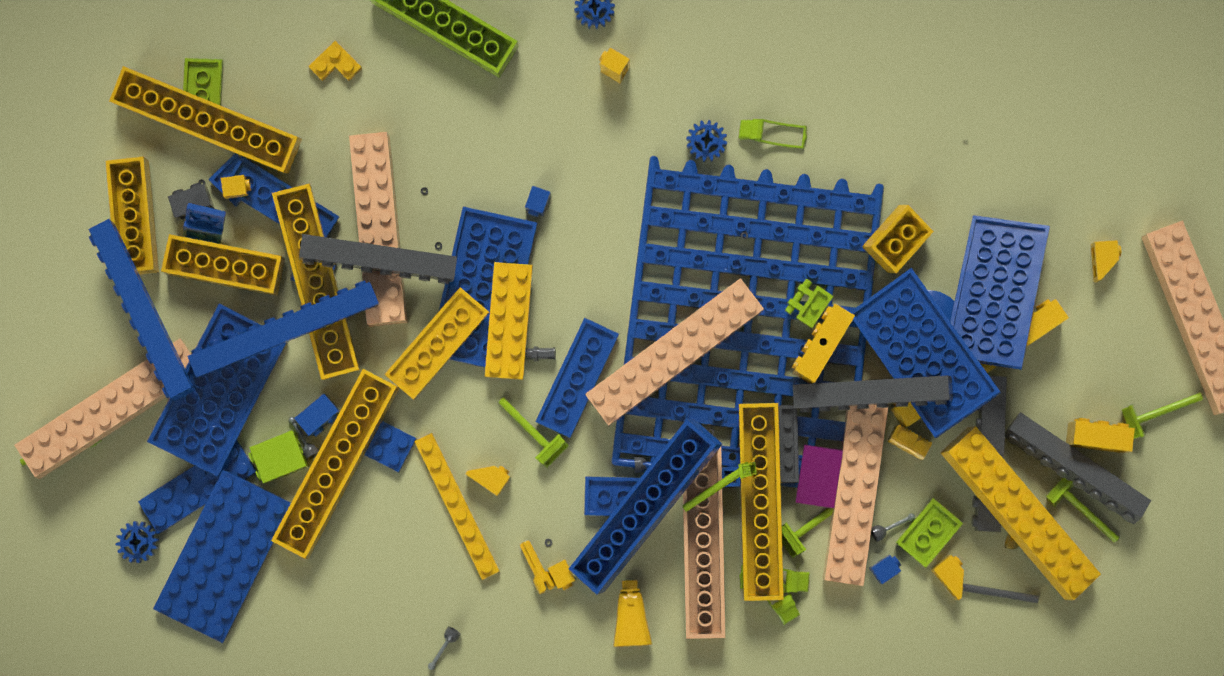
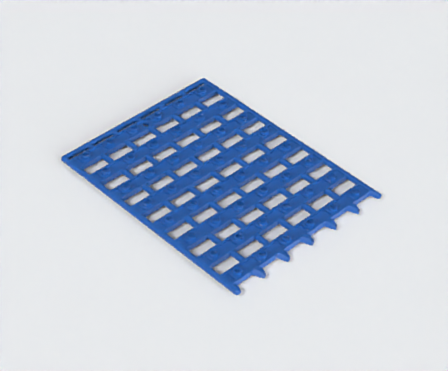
M656 156L650 157L624 365L634 358L632 357L634 339L657 341L678 325L675 324L677 306L701 308L723 292L718 291L720 273L750 276L749 290L764 308L763 312L758 316L782 318L784 322L782 337L751 333L752 319L744 325V332L736 331L715 347V349L741 352L739 370L710 367L709 351L702 357L701 365L692 364L670 380L671 382L698 385L696 403L666 400L668 385L666 383L659 389L658 399L648 397L626 413V415L656 418L653 437L623 433L625 415L616 421L611 460L613 465L635 468V460L620 458V453L651 456L650 462H643V465H646V469H648L671 440L661 438L663 419L685 422L686 419H695L700 425L706 424L732 428L730 446H721L722 465L739 467L738 404H743L744 391L775 394L774 403H778V406H781L782 396L793 397V385L809 384L799 377L785 376L787 358L797 359L798 356L802 357L804 352L801 350L808 341L789 338L791 320H798L796 317L799 311L794 309L790 315L784 310L788 306L787 303L790 298L793 299L796 282L803 283L805 279H808L812 284L826 286V291L833 295L834 287L864 290L863 302L872 296L876 261L870 254L868 255L867 271L836 267L838 249L868 253L862 246L880 227L884 192L883 184H877L872 194L868 195L849 192L848 183L843 178L837 181L834 190L811 188L810 178L807 174L800 175L794 186L773 183L772 173L768 169L761 172L758 181L737 179L734 168L731 165H726L720 176L698 174L696 163L693 160L687 161L682 172L660 169L658 158ZM653 189L684 192L682 210L651 206ZM691 193L721 197L720 213L689 211ZM729 198L759 201L757 219L727 215ZM767 203L797 206L795 224L765 220ZM805 207L835 211L833 228L803 225ZM843 212L873 215L871 233L841 229ZM649 226L678 229L677 247L647 244ZM686 231L717 234L715 252L685 248ZM742 232H747V238L755 239L753 257L722 253L724 235L741 237ZM762 240L792 243L791 261L761 258ZM800 245L831 248L829 266L798 262ZM644 263L674 267L672 285L642 281ZM682 268L711 271L710 289L680 286ZM758 277L788 281L786 299L756 295ZM833 298L831 299V301L829 302V304L827 305V307L825 308V310L828 308V306H830V307L833 306V305H832V300H833ZM639 301L669 304L668 323L637 319ZM800 301L799 303L804 306L807 301ZM840 306V307L844 308L845 310H847V311H849V312H851L853 309L856 308V307ZM823 313L816 323H823L824 320L821 318ZM852 320L849 327L858 328L855 322ZM860 331L858 346L838 344L827 362L856 366L854 381H862L867 339ZM749 353L779 356L777 375L747 371ZM824 368L814 384L832 383L831 381H823ZM706 386L737 390L735 408L705 405ZM812 408L811 418L797 416L798 436L809 437L808 445L816 446V438L843 441L846 422L819 419V408ZM730 453H734L736 455L735 460L729 459ZM798 455L799 473H800L802 455ZM734 471L725 472V477ZM780 483V486L797 488L798 483Z

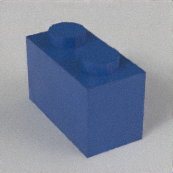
M323 394L294 419L308 436L312 437L315 435L317 437L325 430L324 426L335 422L340 410L326 394Z

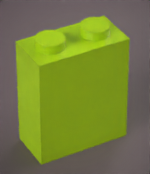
M294 430L249 447L251 451L249 453L250 460L256 464L258 469L255 471L257 478L264 484L309 467L303 455V449L297 433Z

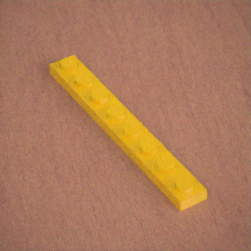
M433 433L414 441L481 579L484 580L500 572Z

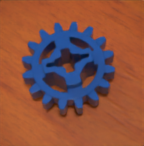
M586 0L575 1L577 8H574V12L579 13L576 19H582V26L587 23L588 29L592 25H595V28L598 29L599 24L605 27V21L611 22L610 16L615 14L611 10L615 8V4L611 3L613 0H604V2L589 0L587 4H583ZM593 2H595L597 8L596 15L592 9ZM602 13H606L602 18L599 19Z
M708 120L707 124L700 121V126L697 124L693 125L695 130L689 129L688 133L691 136L686 137V140L690 142L687 144V148H692L690 151L691 155L696 153V160L703 157V162L706 161V158H709L712 162L713 156L720 158L719 151L725 152L722 146L727 145V141L723 140L727 138V134H722L724 128L718 129L717 122L711 125L710 120ZM705 129V132L701 135H696L699 131ZM711 130L714 131L718 135V137H715L711 133ZM708 134L710 142L708 143L707 148H705V142L703 140H705V137ZM695 145H699L702 149V152L699 151ZM717 147L716 150H714L713 152H710V153H709V150H710L711 148Z
M133 521V526L127 523V529H120L122 535L116 536L120 539V542L115 543V545L121 547L117 552L124 553L123 559L129 557V562L133 563L136 559L137 563H141L142 558L148 561V555H155L152 550L158 549L155 542H158L159 539L154 538V535L157 534L156 531H150L153 527L152 525L145 527L146 522H141L139 525L138 521ZM141 530H143L144 532H146V534L148 535V537H145V536L142 534V531H141ZM131 532V536L126 540L127 535ZM137 539L141 540V543L138 545L134 544V541ZM149 545L148 549L144 552V548ZM126 547L131 548L134 554L130 553Z

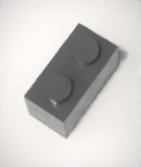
M196 183L191 185L190 189L184 191L179 189L173 191L172 195L168 196L174 217L179 221L186 218L188 203L214 209L208 187L205 184Z

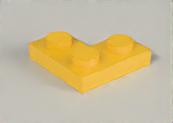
M336 41L308 66L322 81L335 69L350 81L362 69Z

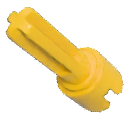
M528 540L521 543L520 548L535 576L532 581L538 593H545L546 586L549 590L555 588L556 584L550 572L544 570L531 542Z

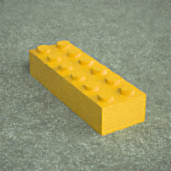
M144 156L107 160L105 162L111 221L115 223L139 275L158 273L149 160Z
M169 234L161 272L166 275L277 296L285 259L279 255Z

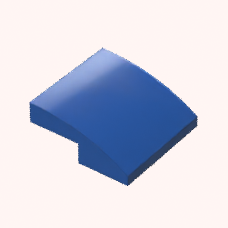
M188 203L182 237L221 244L226 211Z

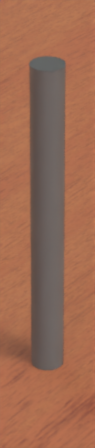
M963 583V591L1032 603H1038L1039 600L1038 595Z

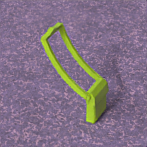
M765 119L741 120L738 138L770 145L804 149L807 140V126ZM764 122L787 127L804 128L802 146L762 140Z
M741 565V573H740V575H739V578H740V588H742V589H743V565ZM783 568V571H786L784 593L808 592L810 572H798Z
M790 593L784 597V600H779L774 604L767 600L784 625L800 615Z

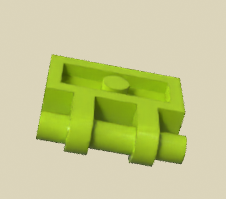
M805 279L803 284L798 286V291L793 299L790 298L788 301V306L784 311L791 315L794 309L798 310L799 314L796 319L812 329L833 298V295L818 285L814 291H811L808 288L812 282ZM806 295L809 299L803 306L799 302Z

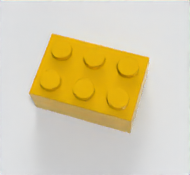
M898 205L862 247L887 273L897 274L934 231L909 205Z
M1078 418L1068 423L1066 443L1077 448L1128 453L1132 452L1135 428H1129V424L1125 423L1109 425V421L1101 420L1090 423V419Z

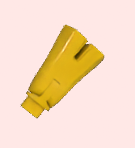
M637 580L622 581V590H620L621 593H619L613 647L652 645L642 594L639 592L640 589H638Z

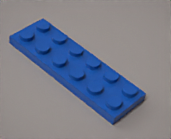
M241 156L229 177L245 175L246 180H250L251 191H248L249 196L236 198L280 224L272 193L293 187ZM316 202L324 236L327 238L340 217Z
M583 319L535 421L536 423L571 438L588 402L585 394L595 387L619 333L589 319Z
M238 440L233 445L218 477L194 465L138 501L157 534L162 533L205 506L223 469L245 480L256 473L254 465Z

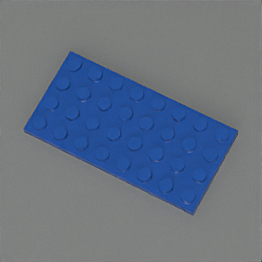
M463 206L451 255L457 256L454 281L445 284L439 311L461 287L490 312L494 262L528 265L538 223ZM490 313L449 360L485 367Z
M975 215L972 217L950 322L981 364L1022 370L1050 226Z
M912 268L850 312L855 315L853 321L894 379L947 375L952 377L953 400L947 401L946 405H935V401L927 402V406H916V403H911L935 438H938L1001 393Z
M219 303L196 348L210 347L209 343L220 339L223 342L228 340L227 336L239 332L240 335L247 332L246 328L257 325V327H260L262 325ZM286 343L200 378H196L190 361H188L185 369L196 391L177 401L171 398L168 399L147 442L218 477Z
M223 469L153 609L224 643L274 543L271 540L291 502Z

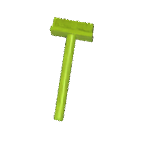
M1197 393L1140 416H1137L1133 404L1121 410L1125 416L1126 423L1129 424V428H1135V439L1145 436L1141 423L1201 401L1203 396L1201 393Z
M504 397L498 402L544 448L535 458L546 468L569 447L559 434L549 443Z
M744 462L738 464L739 468L682 505L683 509L686 512L739 477L741 479L756 475V463Z
M1062 478L1053 490L1048 493L1046 498L1054 507L1065 497L1113 542L1119 539L1116 533L1070 492L1074 486L1072 481Z
M828 507L796 532H793L787 522L782 525V544L792 558L806 550L799 538L831 516L833 508Z

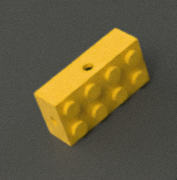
M834 304L832 307L828 306L821 317L824 320L823 323H818L811 334L814 338L812 341L808 339L802 348L803 356H798L791 368L794 371L792 374L809 384H814L855 315L837 304Z

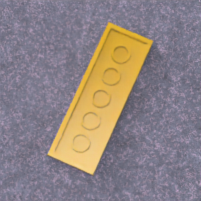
M494 262L485 377L524 380L533 265Z
M460 287L384 375L415 400L490 312Z

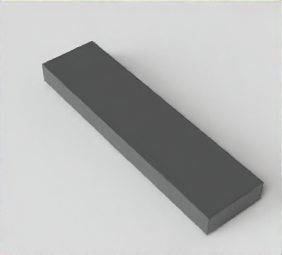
M794 405L778 406L780 483H799L797 409L794 408Z

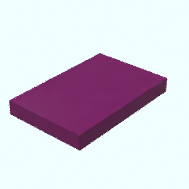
M804 445L795 503L834 508L843 450Z

